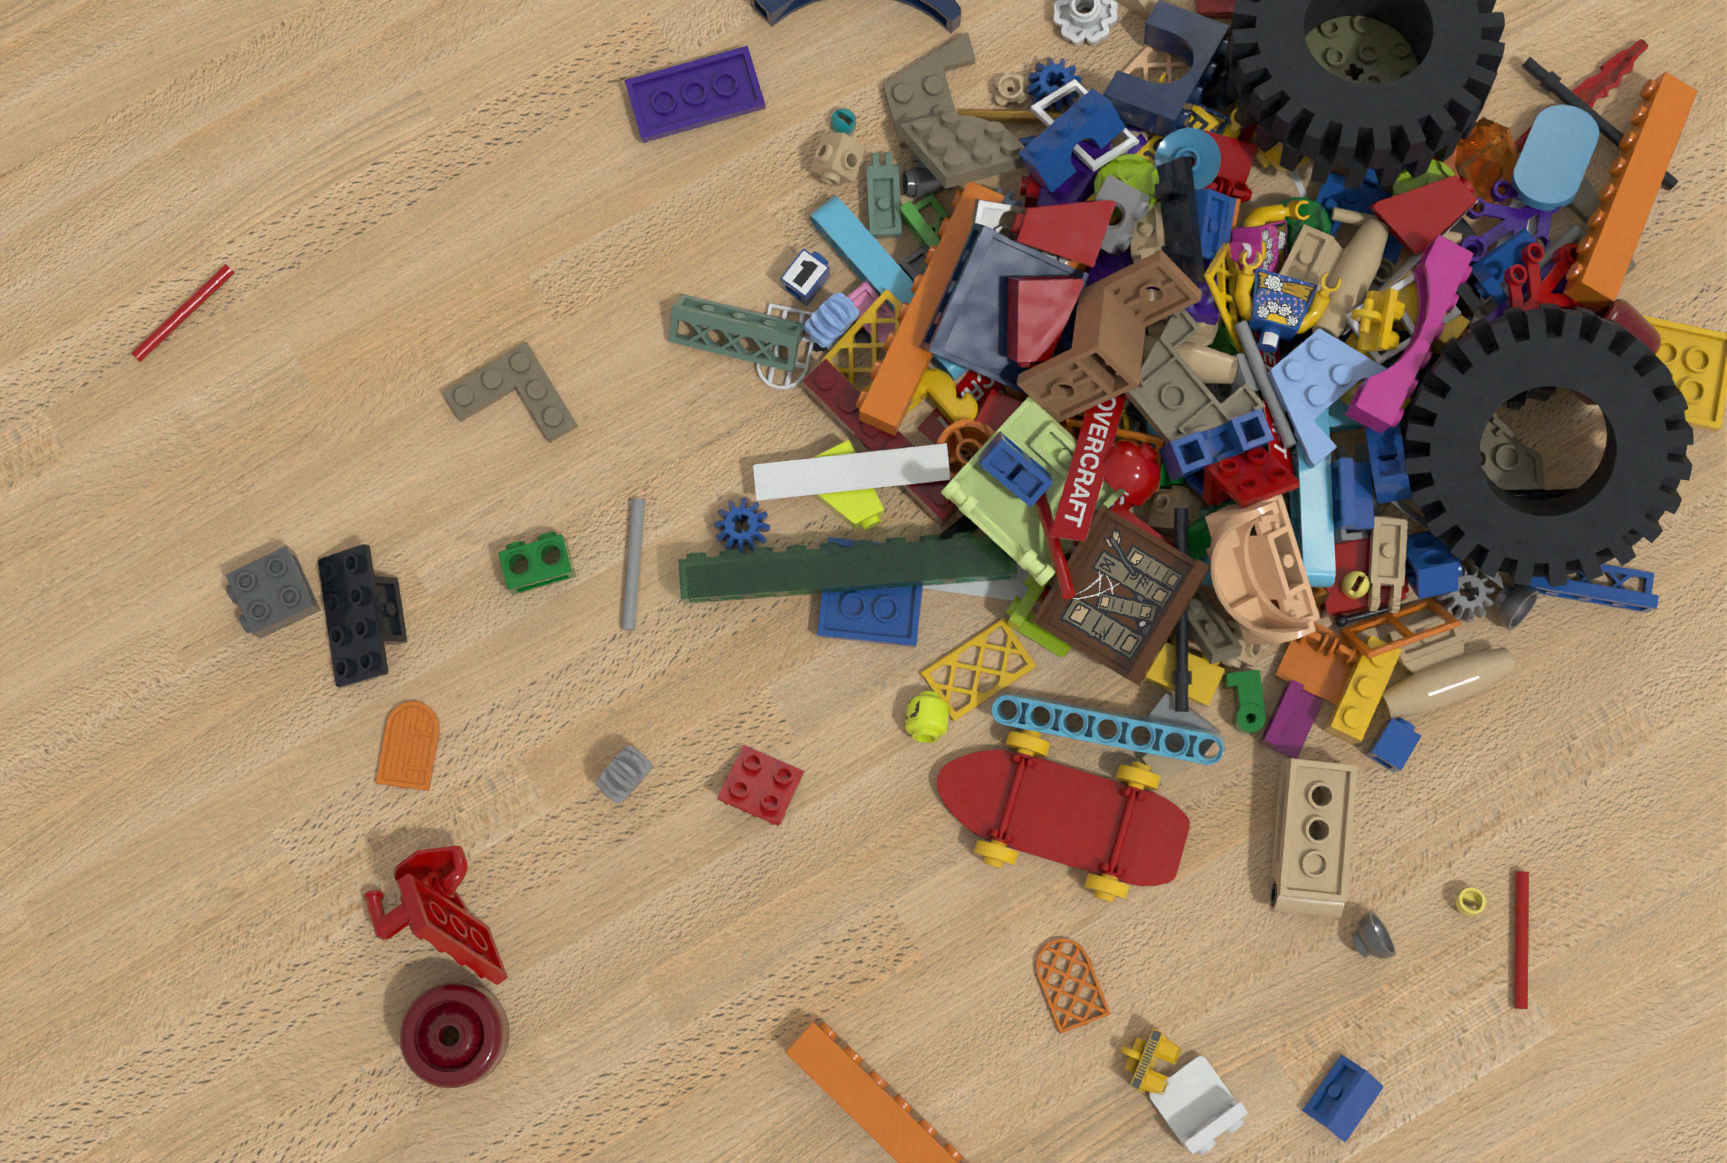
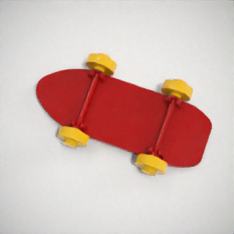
M1022 729L1021 733L1009 731L1005 743L1006 746L1016 749L1017 752L1008 750L974 752L949 762L941 769L937 776L936 786L938 793L952 815L971 832L990 841L989 843L977 840L973 851L974 854L984 857L983 863L1000 869H1002L1004 863L1016 866L1019 855L1017 851H1021L1093 873L1087 875L1084 887L1095 891V898L1111 903L1114 902L1115 897L1127 900L1130 886L1126 884L1140 887L1157 886L1173 881L1177 875L1190 828V821L1186 814L1170 800L1156 793L1144 790V788L1158 790L1161 776L1152 773L1151 766L1139 762H1132L1131 766L1119 765L1115 778L1128 783L1123 784L1034 757L1033 755L1047 757L1051 744L1040 739L1041 733Z

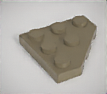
M1492 416L1484 429L1480 443V463L1486 475L1493 483L1506 492L1543 490L1542 456L1533 448H1528L1515 436L1516 433L1497 416L1495 418Z

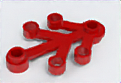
M1531 243L1521 250V258L1525 263V268L1520 264H1515L1504 272V280L1508 286L1510 308L1519 306L1524 311L1539 309V304L1544 303L1556 304L1560 308H1569L1571 310H1575V307L1586 308L1565 294L1551 293L1571 266L1576 263L1579 255L1577 253L1578 245L1568 243L1554 251L1552 256L1554 266L1542 282L1539 261L1544 258V249L1538 243ZM1530 250L1533 251L1535 258L1531 255ZM1513 272L1517 274L1518 280L1514 277ZM1527 280L1529 298L1524 303L1521 284Z

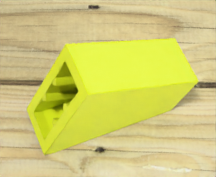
M847 440L813 458L854 454L856 452L850 441ZM874 488L812 495L854 530L860 527L863 530L871 529L881 523L880 518L884 516V508Z

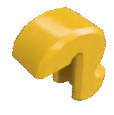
M927 368L905 416L928 397L952 424L955 421L964 419L976 420L978 405L970 393H964L961 399L956 397L955 382L949 374L938 368Z

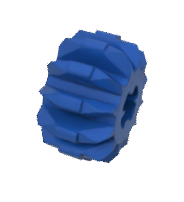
M1051 57L1047 59L1046 66L1038 62L1035 65L1036 72H1031L1028 76V81L1031 84L1027 88V93L1034 96L1032 103L1036 104L1074 79L1081 84V76L1074 75L1076 73L1075 65L1065 68L1066 60L1064 58L1059 61V64H1054V60ZM1074 90L1050 106L1054 107L1055 111H1062V105L1070 108L1074 104L1073 98H1079L1080 94ZM1050 106L1046 107L1043 110L1049 111Z
M741 498L740 507L738 508L735 507L732 500L728 501L730 512L719 509L718 515L724 520L714 522L715 529L723 530L716 535L719 542L727 540L725 544L727 551L732 550L737 544L739 555L744 554V545H749L751 552H756L757 548L754 541L756 540L761 544H765L767 541L766 537L759 532L770 531L769 524L761 523L768 518L767 512L757 513L760 507L758 502L752 503L748 509L746 498ZM743 520H747L749 530L744 532L742 529V533H738L735 524L738 521L742 524Z

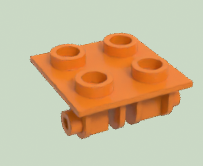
M1313 622L1316 631L1290 641L1274 676L1286 682L1295 680L1304 685L1303 690L1336 705L1354 663L1358 662L1361 652L1341 634Z

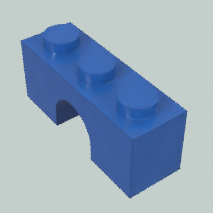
M1092 88L1085 95L1081 96L1065 113L1056 118L1039 136L1030 141L1018 155L1033 179L1052 193L1076 172L1071 163V153L1078 142L1087 139L1102 149L1126 127L1112 102Z
M1260 408L1233 418L1206 432L1201 433V431L1169 442L1159 452L1172 482L1201 471L1210 464L1242 454L1251 449L1263 447L1273 441L1274 438L1264 413Z

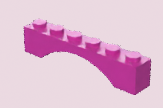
M1437 235L1426 245L1413 272L1417 287L1418 312L1410 342L1401 357L1390 368L1369 377L1358 386L1345 413L1346 416L1379 434L1391 426H1397L1404 414V409L1401 408L1404 399L1410 398L1417 387L1418 380L1414 378L1419 369H1424L1432 355V352L1428 349L1432 341L1438 340L1446 324L1442 320L1446 312L1450 313L1458 301L1457 288L1459 284L1463 285L1471 274L1473 267L1469 266V263L1474 253L1441 235Z

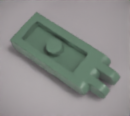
M885 152L886 165H879V153H872L873 165H866L869 232L875 239L902 238L901 213L899 210L901 206L899 164H892V152Z

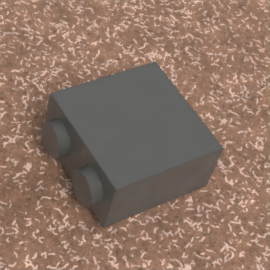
M287 546L226 574L229 582L226 590L234 604L238 603L243 614L239 615V619L244 630L247 633L251 632L259 638L268 636L321 611L295 551Z

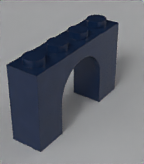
M1159 0L1145 22L1144 44L1181 58L1189 66V72L1182 78L1170 83H1152L1117 70L1103 96L1112 102L1124 123L1164 138L1176 130L1187 128L1191 118L1190 111L1194 105L1197 107L1200 105L1205 93L1204 87L1206 83L1213 82L1218 71V62L1221 58L1225 59L1230 25Z

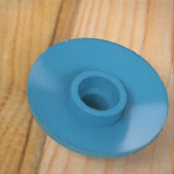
M1182 128L1166 136L1157 148L1155 168L1181 156L1195 160V164L1192 167L1195 189L1206 188L1212 183L1219 172L1221 165L1219 147L1208 133L1200 129Z

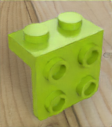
M1030 574L1024 583L1029 589L1022 599L1016 596L1006 612L1011 616L1007 625L1054 655L1063 658L1068 654L1072 646L1032 622L1035 616L1031 613L1033 606L1046 585L1050 588L1052 586L1048 584L1049 580L1043 586L1039 585Z

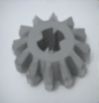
M1461 566L1462 576L1458 577V591L1437 595L1436 601H1445L1447 604L1443 607L1445 610H1453V615L1458 620L1463 615L1464 620L1469 623L1474 620L1475 615L1479 618L1486 615L1484 607H1491L1494 603L1486 595L1493 593L1495 588L1491 586L1485 587L1484 583L1488 581L1489 577L1483 575L1478 578V569L1476 567L1471 568L1467 573L1466 568ZM1463 589L1464 592H1470L1471 597L1467 599L1466 596H1460L1459 591Z
M627 746L620 751L600 774L596 785L609 799L616 803L623 802L648 775L652 768V763L640 750L635 749L633 746Z

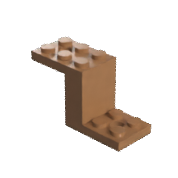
M1162 250L1082 289L1078 298L1072 349L1018 374L1017 385L1058 423L1138 387L1140 383L1145 328L1201 301L1202 291ZM1147 287H1158V288L1161 289V290H1160V291H1156V290H1154V289H1146V288H1147ZM1065 384V385L1071 386V388H1070V387H1067V386H1058V385Z

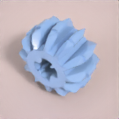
M841 292L835 293L811 315L805 323L804 330L809 334L814 343H818L822 348L828 347L857 320L859 310L854 306V302L849 297L846 298Z

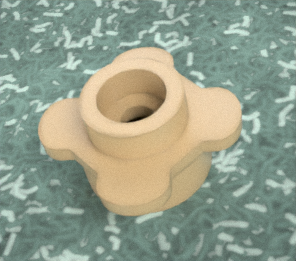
M1021 74L997 76L993 82L997 88L996 103L999 106H1005L1007 103H1017L1018 105L1025 103L1027 95L1023 92L1025 78ZM1012 88L1013 92H1008L1007 89Z

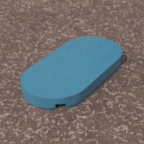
M1570 105L1551 106L1538 114L1511 178L1513 190L1514 188L1519 193L1518 198L1523 203L1535 209L1548 211L1555 210L1557 206H1562L1563 204L1566 206L1573 201L1599 139V127L1590 114Z

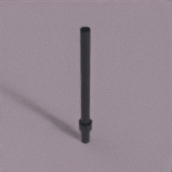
M1531 57L1524 62L1521 67L1540 82L1538 86L1548 94L1552 92L1566 105L1578 107L1590 114L1596 121L1599 132L1621 150L1619 143L1624 135L1561 83L1560 80L1562 78L1554 71L1549 73ZM1666 171L1661 184L1670 191L1678 183V180Z
M1174 508V548L1188 555V508ZM1188 607L1175 627V671H1171V684L1175 685V712H1189L1188 685H1192V671H1188Z

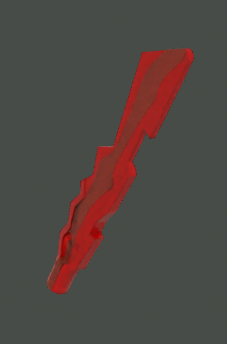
M1639 39L1629 49L1622 50L1601 65L1600 69L1602 71L1599 74L1587 78L1572 92L1593 108L1597 99L1608 97L1609 91L1620 85L1622 76L1632 72L1635 60L1648 49V44L1643 39ZM1532 126L1509 146L1510 152H1522Z

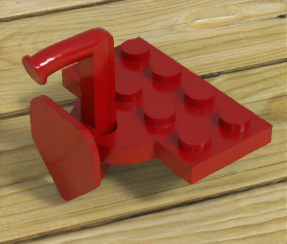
M461 846L418 850L395 867L393 874L402 894L400 896L401 904L386 915L382 906V900L384 899L382 892L371 890L364 894L363 897L367 904L368 914L374 932L379 939L388 940L409 925L410 930L418 939H425L438 952H445L452 956L460 966L466 965L471 968L479 978L483 979L485 977L496 985H499L508 978L489 926L469 914L465 903L456 891L468 870L467 859Z

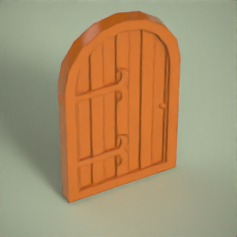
M417 701L405 702L397 706L390 713L386 722L376 784L396 786L402 789L410 788L430 791L437 744L440 737L439 720L436 713L428 705Z

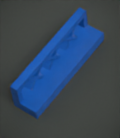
M1601 564L1600 566L1602 572L1606 573L1614 585L1611 587L1593 584L1591 580L1587 581L1582 572L1577 573L1581 578L1580 580L1567 579V585L1550 587L1545 577H1532L1531 585L1528 586L1538 590L1541 595L1644 613L1657 609L1659 595L1652 594L1654 573ZM1615 575H1620V576H1625V577L1622 578L1621 580H1619ZM1631 577L1643 579V591L1626 590L1622 583ZM1516 584V585H1515V588L1520 587V586H1525V585H1518V584Z

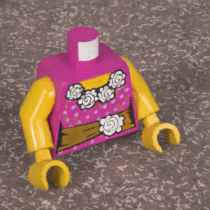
M1292 200L1286 207L1283 204L1258 207L1252 210L1244 220L1243 226L1233 228L1230 259L1236 261L1240 270H1243V265L1239 260L1240 253L1246 249L1248 251L1246 263L1251 264L1255 261L1256 252L1258 251L1262 255V263L1258 268L1280 274L1288 258L1287 220L1284 219L1285 217H1289L1292 220L1308 219L1310 215H1299L1298 208L1301 204H1308L1309 202L1306 200Z

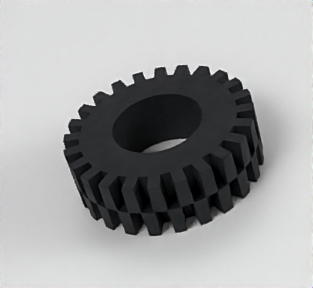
M1236 0L1224 61V71H1229L1226 85L1229 101L1239 99L1236 118L1243 129L1258 123L1254 143L1261 151L1266 153L1278 142L1283 144L1279 165L1285 169L1294 172L1303 157L1306 156L1314 160L1310 180L1326 184L1334 165L1345 168L1344 188H1361L1368 169L1375 170L1379 187L1394 185L1403 165L1412 179L1421 176L1427 172L1434 156L1441 163L1454 153L1459 139L1466 140L1472 132L1498 74L1496 72L1503 58L1505 43L1499 42L1505 28L1504 13L1492 12L1496 0ZM1344 16L1373 18L1388 24L1407 40L1415 54L1418 67L1401 79L1385 84L1363 85L1352 83L1331 74L1323 68L1311 54L1305 37L1318 25L1334 18Z
M1544 303L1539 304V309L1524 311L1519 306L1503 310L1504 316L1489 322L1485 318L1479 319L1469 325L1470 332L1459 340L1452 337L1441 347L1442 355L1433 365L1428 363L1420 375L1421 384L1416 394L1410 396L1412 399L1407 406L1408 418L1406 427H1403L1406 472L1409 477L1413 500L1416 507L1420 508L1424 514L1429 530L1435 537L1440 535L1447 542L1449 551L1459 560L1463 561L1468 557L1476 562L1479 572L1495 578L1498 571L1509 573L1513 583L1518 585L1530 586L1532 577H1545L1550 587L1567 585V575L1582 572L1588 581L1602 576L1603 572L1600 565L1614 558L1618 560L1621 566L1630 562L1636 557L1632 548L1633 545L1643 537L1650 543H1653L1663 530L1658 520L1665 511L1672 514L1676 513L1682 501L1677 492L1680 480L1689 481L1692 463L1687 458L1686 452L1687 445H1694L1693 428L1686 421L1685 410L1688 409L1683 393L1676 387L1672 379V373L1643 341L1630 333L1624 326L1612 319L1607 320L1598 317L1595 313L1585 308L1575 307V310L1561 309L1556 304ZM1553 386L1577 391L1593 400L1600 407L1604 416L1607 430L1606 447L1595 472L1577 489L1563 496L1546 500L1520 498L1498 487L1482 469L1480 463V443L1484 429L1495 411L1510 398L1533 388Z

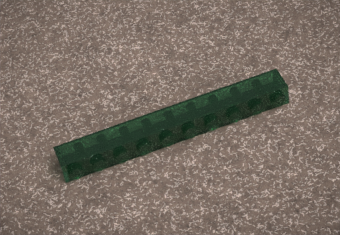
M970 532L953 534V539L939 540V535H925L919 537V541L906 542V538L896 537L886 539V544L873 545L872 540H858L853 542V546L839 547V543L829 542L820 544V549L806 550L805 545H791L786 547V551L773 552V548L762 547L753 549V554L740 555L739 550H724L719 552L720 556L706 557V553L695 552L686 554V559H678L680 594L684 604L1016 579L1017 566L1016 561L987 534L982 537H973V534Z

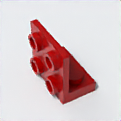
M1261 446L1206 466L1204 468L1203 500L1211 506L1232 498L1239 506L1245 508L1299 488L1300 481Z

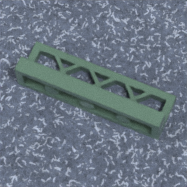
M682 294L672 306L668 342L793 372L796 365L798 345L805 335V324ZM679 321L691 323L697 333L693 336L678 334ZM713 329L721 330L728 341L723 344L715 343L708 332ZM743 337L753 338L760 348L754 352L745 350L738 340ZM776 344L790 347L788 360L776 358L770 348Z

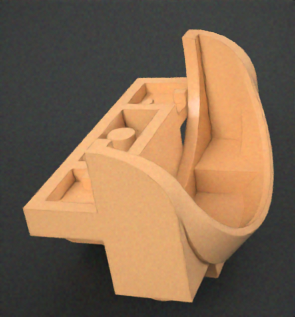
M1282 494L1245 508L1238 504L1228 505L1206 516L1205 519L1212 538L1210 548L1206 549L1210 560L1213 586L1226 613H1229L1239 624L1245 644L1284 643L1315 632L1316 629L1313 622L1320 619ZM1270 600H1278L1281 610H1279Z

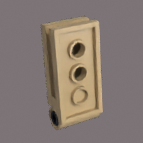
M1294 758L1280 760L1271 877L1274 878L1269 890V907L1272 912L1341 918L1348 894L1358 765ZM1315 788L1320 792L1318 804H1315L1312 800V792ZM1312 822H1315L1318 828L1317 835L1314 838L1309 834V826Z

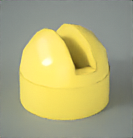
M1360 571L1349 572L1341 581L1342 592L1351 599L1361 598L1370 588L1368 577ZM1360 577L1362 582L1355 592L1351 588L1357 578Z
M1466 888L1456 898V907L1464 916H1475L1482 912L1486 906L1485 896L1477 888ZM1463 901L1475 905L1476 909L1463 904Z

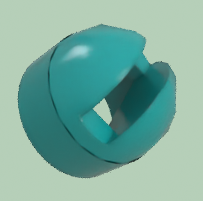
M841 108L833 113L831 117L833 132H844L850 135L855 131L856 117L850 109ZM839 116H842L851 122L850 125H848L844 120L839 118Z

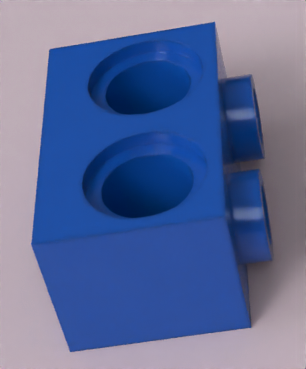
M1399 423L1396 427L1391 426L1381 434L1365 427L1378 504L1412 498Z
M1001 431L978 456L979 464L1030 508L1053 484L1051 474Z
M1429 531L1407 535L1405 575L1408 584L1417 597L1421 599L1458 591V577L1462 576V567L1459 559L1453 557L1450 553L1448 546Z

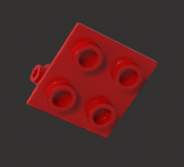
M1202 129V131L1208 133L1215 140L1221 155L1219 172L1212 183L1204 189H1211L1231 198L1241 199L1240 203L1249 201L1252 196V190L1248 188L1246 181L1258 147L1256 144ZM1192 159V167H1193L1194 164H1195V160H1194V159Z
M743 745L717 800L724 802L725 805L738 808L743 813L747 812L752 817L756 816L770 822L771 825L779 826L783 822L786 815L785 812L805 771Z

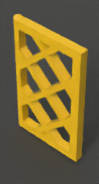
M1223 243L1203 276L1237 353L1241 354L1245 353L1234 327L1238 324V307L1234 299V292L1240 268L1236 261L1230 259L1229 243ZM1225 259L1229 266V271L1225 270ZM1215 274H1217V285L1213 278ZM1225 278L1229 279V295L1226 294ZM1226 302L1230 303V315L1226 308ZM1251 332L1255 340L1256 333Z
M886 289L821 361L823 362L827 359L861 393L862 390L855 384V372H872L878 360V348H882L885 343H878V323H895L896 333L901 324L897 318L903 303ZM888 299L895 306V318H877V310ZM871 323L872 343H854V335L864 324ZM843 348H848L849 368H839L832 361ZM855 348H872V367L855 368ZM872 379V381L865 387V390H868V391H869V389H870V387H871V385H872V383H873V381H874L873 379Z
M1003 617L921 671L920 675L925 678L933 692L938 693L939 698L948 703L950 708L949 716L955 722L1037 666L1012 629L1007 625L1006 618ZM1000 627L1008 636L1006 647L986 643L987 636ZM1011 642L1016 649L1010 648ZM970 647L980 648L977 666L957 662L958 656ZM985 649L1005 652L1001 671L982 667ZM1009 653L1020 655L1027 664L1014 674L1006 672ZM943 665L951 667L948 685L936 683L931 673ZM956 668L976 672L972 690L953 687ZM980 673L1000 676L999 684L987 692L977 691ZM941 690L947 691L946 697ZM951 692L970 695V703L955 712L949 703Z

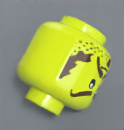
M932 691L920 692L919 696H915L908 701L904 726L907 733L912 735L913 740L920 743H935L947 733L950 712L948 703L939 698L938 693Z

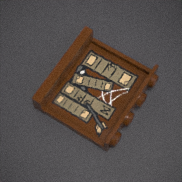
M1102 504L1099 511L1096 509L1094 511L1086 542L1074 540L1066 553L1070 557L1067 566L1076 595L1072 599H1063L1056 574L1054 573L1048 583L1053 587L1046 598L1043 596L1038 598L1031 610V613L1035 615L1032 622L1137 686H1140L1210 571V566L1200 560H1194L1112 512L1106 505Z

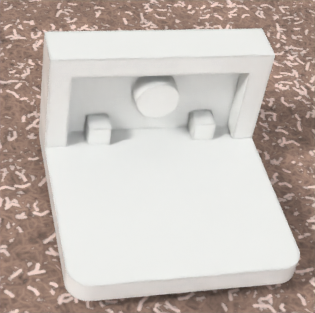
M1203 1056L1195 1057L1169 1076V1083L1164 1095L1149 1092L1150 1100L1184 1148L1192 1155L1197 1151L1200 1155L1209 1151L1217 1144L1215 1141L1217 1136L1224 1131L1227 1134H1231L1245 1123L1242 1118L1249 1114L1242 1103L1234 1099Z

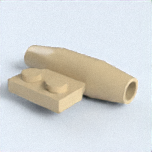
M1367 219L1345 249L1334 239L1335 237L1304 224L1280 274L1318 285L1316 291H1320L1322 288L1320 279L1323 273L1329 271L1324 281L1327 287L1335 286L1339 276L1341 278V286L1338 290L1330 292L1331 300L1321 318L1313 325V333L1320 328L1338 339L1348 325L1345 315L1362 304L1380 267L1387 242L1389 228L1383 222L1376 219Z
M1220 312L1216 325L1196 322L1200 329L1176 348L1179 355L1204 384H1232L1237 371V357L1206 347L1209 344L1212 345L1222 321ZM1166 317L1147 326L1149 335L1144 337L1142 363L1170 318Z
M1438 615L1406 627L1415 634L1446 622ZM1460 627L1400 647L1399 649H1402L1398 661L1412 675L1383 692L1380 699L1382 710L1388 719L1432 711L1477 694L1515 672V664L1510 652L1505 647L1464 655L1465 638ZM1396 630L1389 632L1387 635L1390 642L1404 638Z

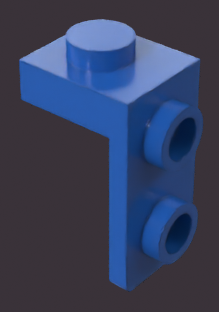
M1521 229L1471 266L1473 267V274L1479 280L1473 285L1484 300L1491 296L1497 306H1500L1509 299L1499 284L1505 281L1504 272L1506 269L1515 264L1525 266L1521 258V250L1531 243H1536L1527 229ZM1530 250L1531 255L1535 258L1533 251Z

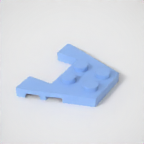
M1320 328L1267 373L1284 412L1288 413L1295 429L1294 435L1296 439L1299 438L1306 454L1305 460L1311 469L1337 447L1315 423V418L1359 381L1364 382L1369 377L1387 370L1384 366Z

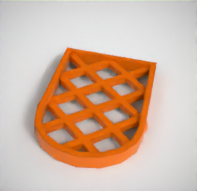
M1064 938L1052 940L1046 944L1037 956L1036 970L1038 981L1042 986L1059 1033L1067 1032L1082 1025L1085 1026L1090 1022L1111 1015L1092 967V961L1084 948L1075 941ZM1065 942L1077 947L1073 957L1061 952ZM1054 943H1060L1057 950L1049 946ZM1045 950L1055 954L1050 966L1040 961ZM1079 951L1084 955L1087 964L1076 959ZM1059 956L1070 961L1066 973L1054 968ZM1074 963L1086 968L1081 980L1069 975ZM1040 966L1048 969L1044 981L1041 976ZM1052 971L1064 976L1059 988L1047 983ZM1089 971L1096 986L1085 982ZM1067 979L1079 983L1075 995L1063 990ZM1083 985L1095 990L1090 1002L1078 997ZM1046 987L1057 992L1053 1003ZM1098 993L1105 1009L1094 1005ZM1061 994L1073 999L1068 1011L1056 1006ZM1076 1001L1088 1006L1083 1018L1072 1013ZM1092 1008L1103 1013L1088 1019ZM1055 1010L1066 1014L1062 1025H1060ZM1069 1017L1081 1021L1077 1024L1066 1027Z

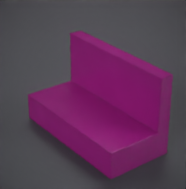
M1290 680L1285 684L1259 743L1289 758L1297 759L1323 703V699L1302 690L1303 684Z

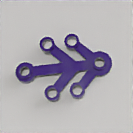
M1506 180L1496 182L1490 189V196L1496 202H1504L1508 198L1520 200L1518 198L1519 193L1515 188L1513 190L1512 185ZM1497 187L1504 188L1506 195H1500ZM1476 197L1479 200L1476 205L1480 207V213L1474 212L1471 208L1466 213L1467 217L1476 220L1486 216L1504 221L1481 237L1469 236L1465 238L1459 245L1473 250L1474 257H1472L1469 265L1475 264L1486 255L1489 246L1511 231L1513 236L1521 229H1527L1528 220L1538 214L1536 234L1533 236V239H1540L1544 244L1543 249L1546 251L1551 246L1549 232L1552 214L1559 211L1562 206H1557L1555 210L1548 211L1535 209L1528 205L1518 209L1488 203L1484 199Z

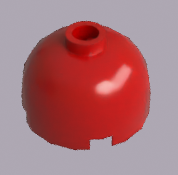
M1133 440L1115 441L1102 461L1105 469L1104 480L1115 491L1121 488L1129 493L1124 499L1137 506H1142L1154 494L1160 482L1161 470L1155 459L1158 453L1146 442H1142L1140 445Z

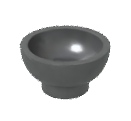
M1509 584L1498 594L1493 606L1499 609V618L1508 630L1516 628L1529 614L1538 599L1539 591L1528 586L1514 588Z
M1373 911L1365 914L1358 924V930L1351 934L1359 953L1364 958L1370 955L1380 959L1395 956L1394 944L1383 922Z

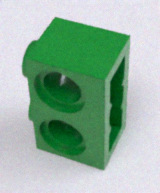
M556 532L545 533L537 537L538 541L525 544L524 541L513 542L505 546L506 550L498 552L507 589L512 595L576 577L568 543L562 534L557 535ZM559 550L561 553L559 561L552 565L546 564L545 555L547 552ZM519 559H527V570L520 574L514 573V563Z

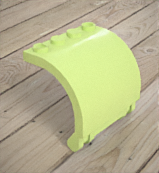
M1029 396L941 491V494L950 499L965 516L970 518L1011 556L1023 570L1029 572L1039 585L1043 586L1056 571L1053 567L1036 504L1030 508L979 464L978 459L979 454L1001 431L1051 474L1053 484L1045 492L1055 520L1077 440ZM1103 479L1095 509L1099 511L1102 504L1109 508L1125 491L1121 488L1115 491ZM1060 538L1064 555H1066L1074 540Z

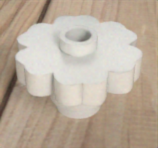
M1058 0L1054 3V23L1057 27L1062 28V38L1066 41H1071L1075 46L1082 45L1085 40L1092 46L1099 44L1109 37V27L1116 25L1118 22V4L1115 0ZM1083 11H1090L1089 13L1082 14Z

